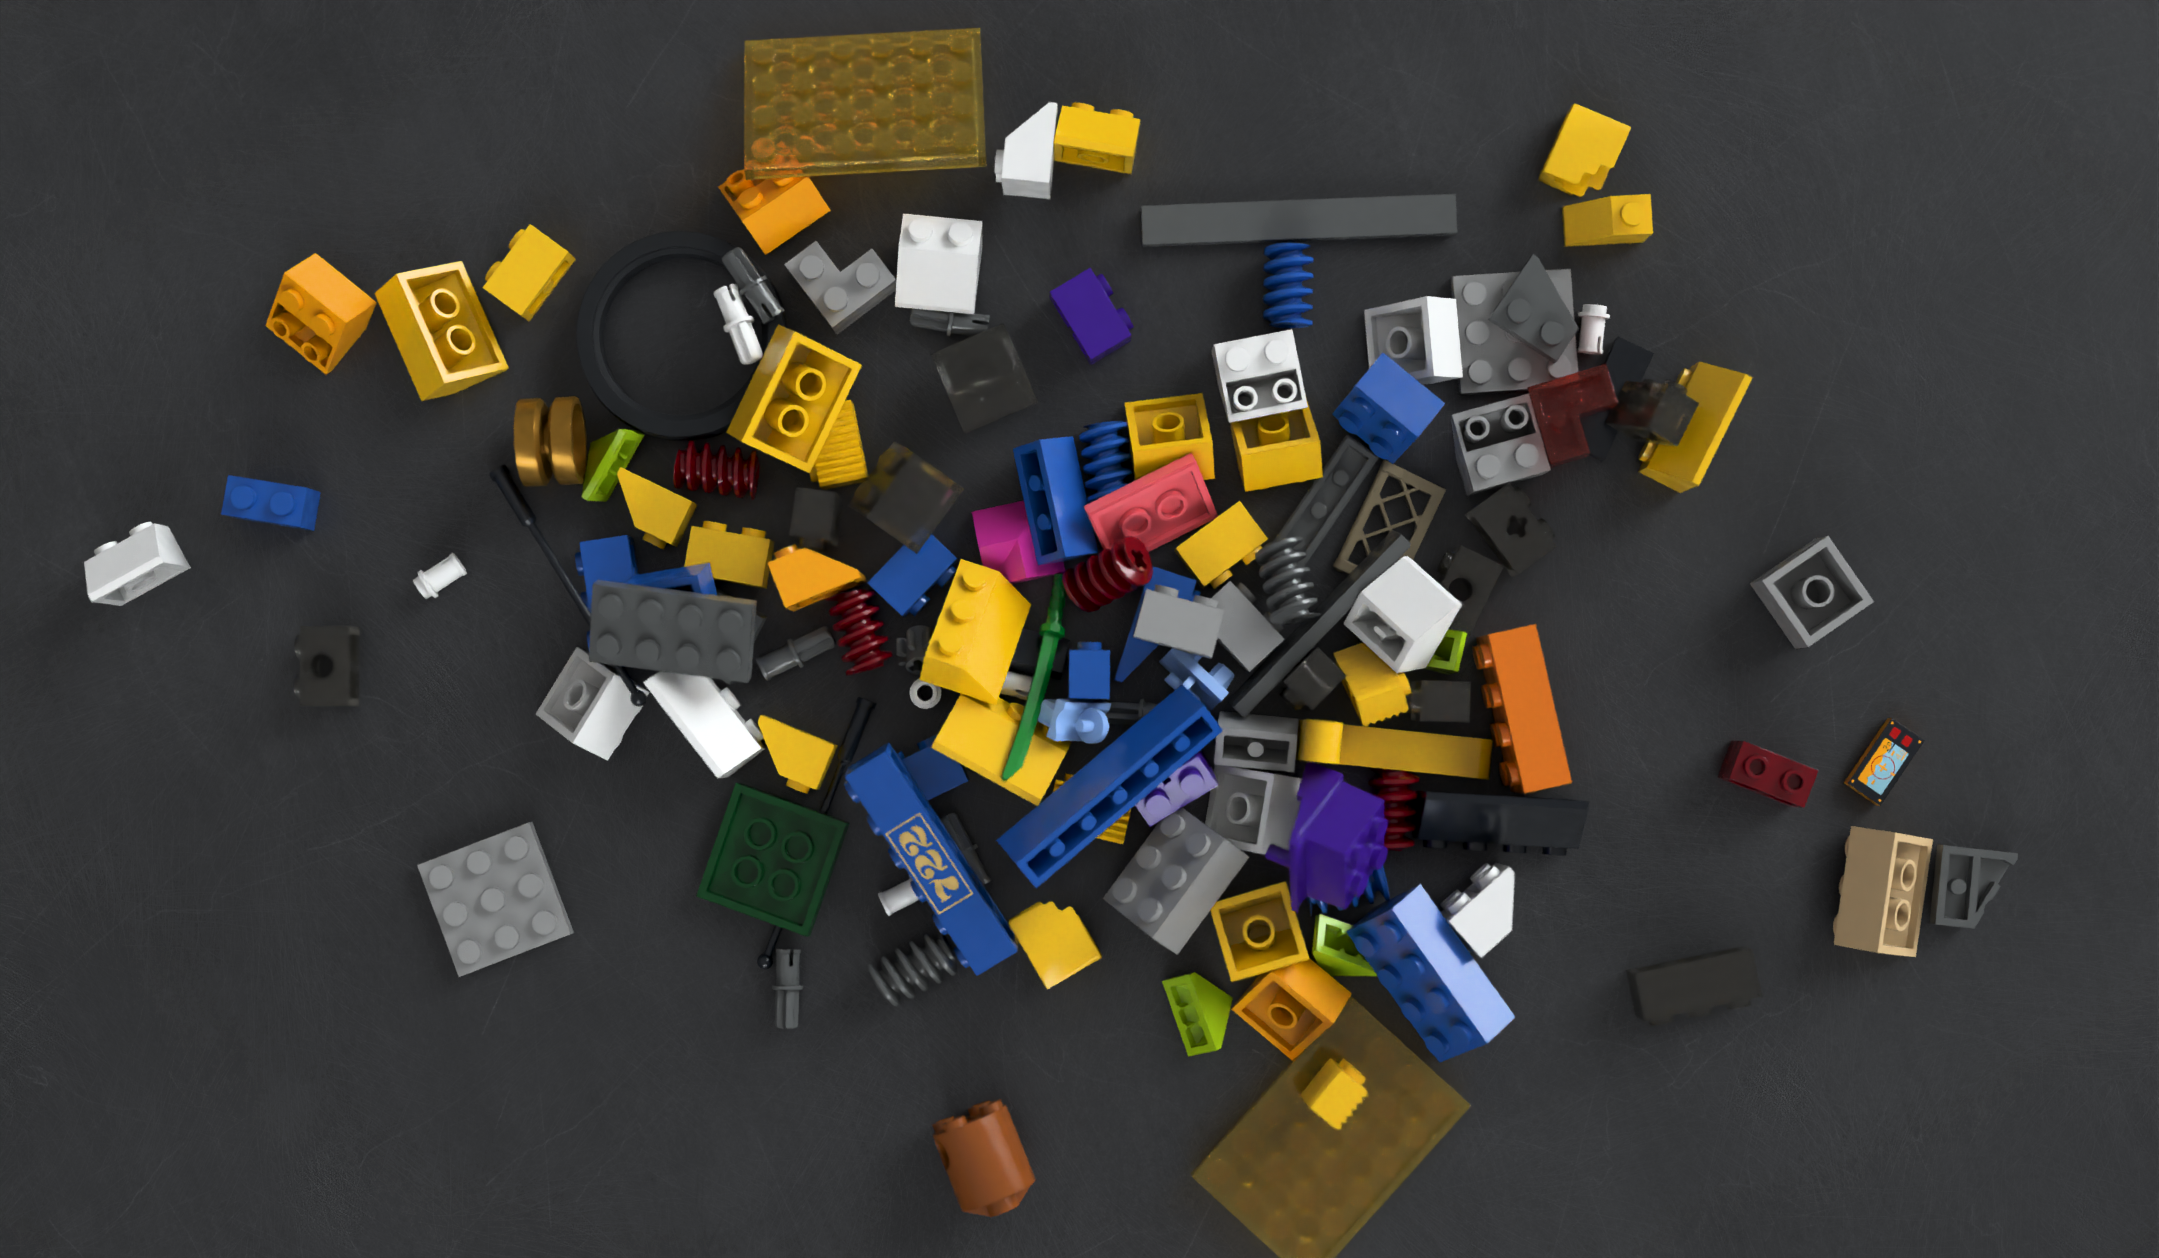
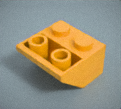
M783 143L776 148L766 150L758 160L745 169L734 172L727 178L726 182L718 186L765 255L831 211L809 176Z
M315 253L283 274L265 326L300 353L308 362L327 375L367 329L377 302Z

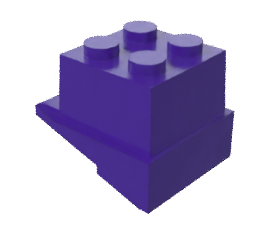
M1309 761L1305 766L1297 792V800L1301 804L1289 841V850L1275 844H1270L1265 857L1268 860L1290 868L1291 910L1298 913L1300 905L1307 896L1346 909L1355 896L1360 897L1363 894L1372 872L1375 869L1379 870L1386 860L1388 849L1384 846V835L1388 821L1384 818V800L1345 783L1344 774Z

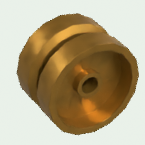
M556 397L549 409L541 398L519 399L514 414V449L519 477L524 486H547L553 474L561 485L583 484L587 466V434L583 408L578 397Z

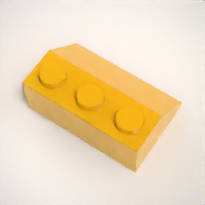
M462 261L397 273L374 293L421 401L455 394L509 369Z
M778 324L726 433L741 442L810 473L862 365Z
M1703 362L1696 363L1689 370L1683 368L1673 386V389L1678 391L1672 405L1666 403L1656 420V424L1661 427L1655 439L1649 438L1639 454L1638 459L1643 461L1638 472L1679 493L1699 486L1753 377Z
M961 559L925 653L919 680L996 705L1031 607L1029 601L999 571Z
M960 694L931 748L1038 806L1072 741H1054L1046 737L1049 727L1037 721L1022 768L1007 781H1003L1001 775L1025 706L1018 703H1009L1000 697L997 704L994 705Z

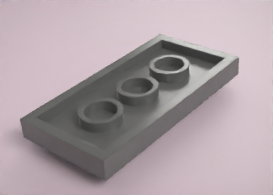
M596 580L592 584L589 662L748 683L752 675L756 600Z

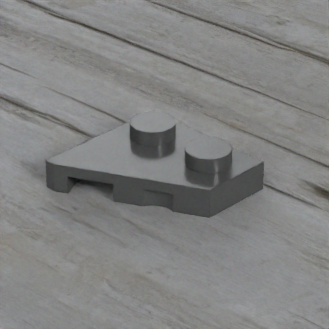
M1937 844L1929 923L1975 929L1984 914L1985 905L1990 900H1993L2001 887L1998 883L2009 865L2014 866L2018 853Z

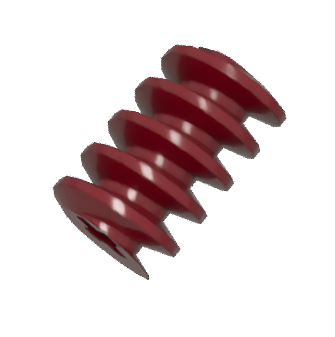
M689 440L685 450L679 449L676 456L673 474L674 488L680 489L685 481H687L688 489L696 491L702 482L704 492L711 494L718 484L719 492L722 496H727L734 487L737 498H743L749 489L751 498L754 500L760 472L757 450H752L748 459L744 460L741 448L737 447L732 458L727 457L725 445H721L717 454L712 455L710 443L705 442L701 452L697 453L694 441Z
M1129 536L1124 539V543H1114L1111 550L1103 549L1099 556L1093 555L1089 557L1087 563L1079 562L1075 569L1065 570L1062 574V581L1069 598L1077 607L1086 612H1094L1099 610L1101 606L1108 605L1113 600L1123 597L1126 593L1135 591L1138 586L1148 584L1152 579L1153 566L1145 545L1139 539Z
M858 589L825 599L826 601L838 602L829 610L830 616L842 617L840 621L833 625L834 631L846 632V635L837 641L838 646L851 648V650L841 656L843 662L855 663L853 667L845 672L846 676L883 667V662L893 656L892 651H882L879 649L881 645L889 640L888 636L875 635V631L884 625V621L871 620L870 617L880 610L879 605H867L866 602L876 594L875 590Z
M1369 768L1380 774V778L1368 781V785L1379 790V794L1373 796L1384 800V818L1388 821L1384 835V846L1387 847L1388 851H1402L1405 848L1414 846L1415 841L1404 836V833L1414 831L1416 825L1405 820V817L1417 814V809L1406 804V801L1418 798L1419 793L1409 789L1408 785L1419 782L1420 777L1409 771Z

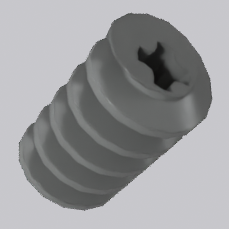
M1300 536L1270 542L1255 554L1256 562L1265 564L1259 569V576L1263 579H1269L1262 587L1263 592L1272 594L1266 600L1268 608L1276 610L1270 615L1271 623L1276 625L1301 624L1321 615V613H1312L1308 610V608L1318 603V599L1305 597L1304 594L1314 588V583L1301 582V577L1310 572V567L1297 566V562L1307 556L1306 552L1293 550L1294 546L1303 542V538Z
M938 928V940L936 941L927 933L923 934V948H920L913 941L909 942L910 955L906 956L901 950L896 949V962L894 964L885 956L881 957V971L875 969L871 964L867 965L880 993L894 1006L901 1004L900 991L909 999L915 996L914 984L923 991L928 990V976L938 984L943 981V968L952 976L958 973L954 952L945 935Z

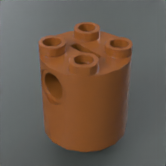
M1001 1099L992 1102L986 1100L969 1107L967 1110L970 1116L965 1117V1115L954 1117L953 1115L932 1124L934 1129L932 1137L962 1212L988 1217L1008 1212L1020 1205L1026 1192L1036 1181L1007 1105L1002 1104Z

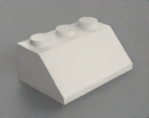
M659 671L643 682L718 779L729 778L766 749L761 742L764 737L758 725L751 718L745 722L736 710L741 706L737 698L727 687L721 691L712 678Z

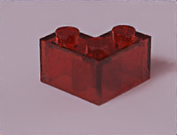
M1607 364L1528 387V393L1550 468L1589 457L1590 451L1580 418L1617 406L1618 401Z

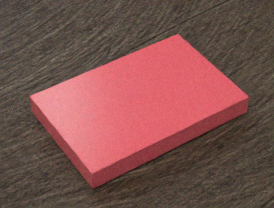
M1191 453L1083 506L1102 549L1110 550L1114 543H1124L1126 537L1133 536L1139 539L1145 545L1148 552L1218 517L1198 464Z

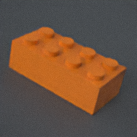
M1536 624L1476 637L1477 645L1472 647L1473 657L1477 669H1483L1486 684L1481 685V692L1486 708L1492 707L1495 723L1490 724V732L1494 746H1501L1504 762L1499 763V772L1503 785H1509L1511 792L1529 793L1572 783Z

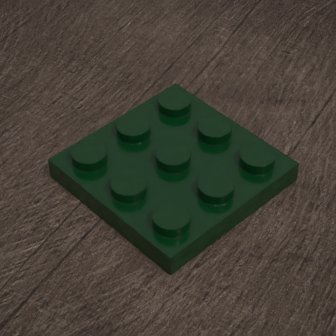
M735 783L696 896L808 937L812 933L850 822L750 786Z

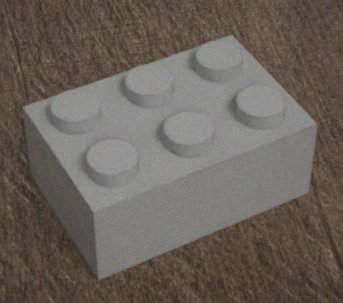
M1181 808L1159 821L1103 899L1151 938L1178 955L1249 856L1184 808Z

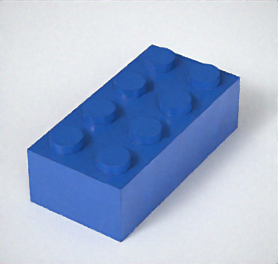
M1421 884L1374 907L1346 931L1354 942L1356 949L1371 965L1380 983L1389 991L1401 1008L1403 1015L1411 1022L1425 1042L1427 1049L1436 1057L1439 1063L1488 1044L1515 1018Z

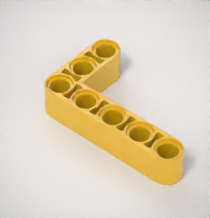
M1305 719L1299 720L1295 760L1489 780L1493 740Z

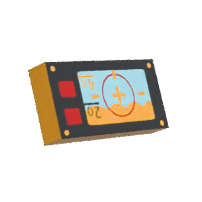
M1887 718L1844 784L1876 806H1881L1925 740L1893 718Z

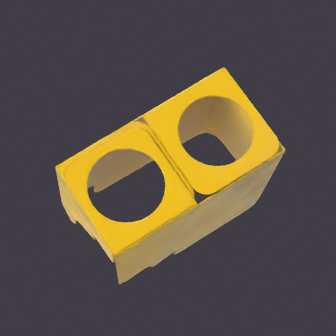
M1572 104L1553 143L1538 181L1566 194H1574L1579 197L1584 196L1588 187L1601 190L1610 168L1614 167L1631 127L1578 104Z
M1050 901L1046 904L1037 902L1008 921L1010 928L1028 955L1030 962L1046 989L1053 987L1102 958L1096 943L1079 915L1075 913L1073 907L1068 906L1061 911L1054 902Z

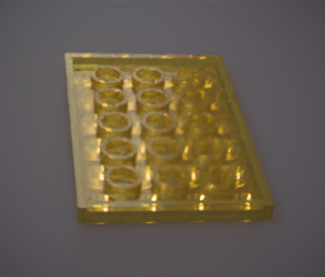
M980 28L745 41L744 172L746 180L987 167Z
M1350 996L1334 1024L1290 1062L1190 1174L1191 1177L1280 1258H1335L1471 1105ZM1329 1058H1332L1338 1064L1344 1058L1366 1078L1362 1085L1367 1090L1368 1096L1362 1097V1103H1357V1109L1352 1110V1116H1346L1347 1122L1341 1123L1342 1129L1332 1127L1310 1109L1301 1097V1093Z

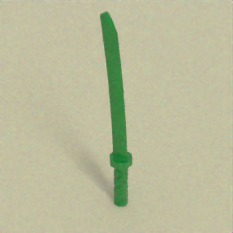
M1062 574L1054 575V584L1051 590L1052 596H1050L1049 601L1050 607H1048L1047 613L1048 618H1046V623H1043L1039 630L1042 640L1034 675L1017 733L1001 775L1003 781H1007L1023 766L1050 679L1058 641L1065 635V628L1061 626L1067 592L1063 585Z

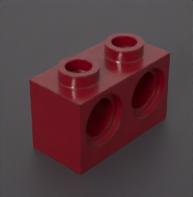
M1731 741L1717 778L1790 807L1804 808L1818 770L1746 741Z

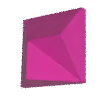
M1024 501L972 512L983 566L999 571L1011 584L1065 572L1064 562L1037 564Z

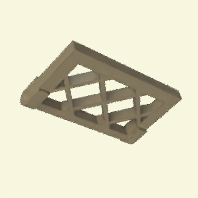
M1383 460L1344 545L1334 562L1333 568L1338 572L1349 575L1358 566L1348 561L1357 541H1362L1365 553L1368 556L1371 551L1366 538L1386 531L1389 534L1392 529L1414 522L1415 529L1409 539L1411 547L1399 559L1403 556H1408L1413 560L1446 489L1389 461ZM1390 476L1398 480L1403 492L1381 499L1380 492L1387 477ZM1406 485L1413 488L1408 490ZM1418 490L1430 496L1420 516L1416 515L1409 495ZM1404 496L1412 518L1391 525L1383 503ZM1378 505L1386 528L1365 535L1363 528L1373 507Z

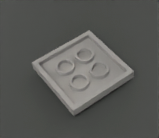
M1571 269L1546 270L1574 319ZM1520 272L1452 276L1451 278L1452 299H1456L1463 373V378H1458L1459 396L1579 387L1576 334L1558 361L1552 363L1488 320Z
M528 822L417 865L459 977L574 933L533 822Z

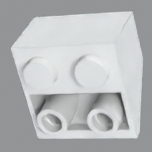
M1292 329L1213 345L1211 352L1218 387L1229 423L1308 408Z
M1403 556L1360 592L1343 624L1396 673L1427 667L1462 604L1410 557Z
M1488 863L1484 864L1470 877L1473 882L1472 885L1463 893L1459 890L1454 891L1440 905L1444 909L1441 914L1464 946L1481 958L1512 931L1515 873L1509 866L1495 863L1492 866Z

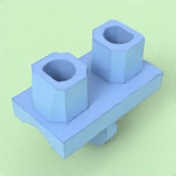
M1172 648L1159 661L1170 672L1164 681L1174 690L1184 685L1211 711L1228 695L1229 692L1226 689L1233 680L1234 673L1221 663H1218L1208 673L1197 663L1202 656Z
M1044 699L1038 722L1049 727L1046 737L1054 741H1084L1085 743L1096 744L1101 742L1108 733L1109 723L1105 714L1110 710L1111 703L1104 700Z

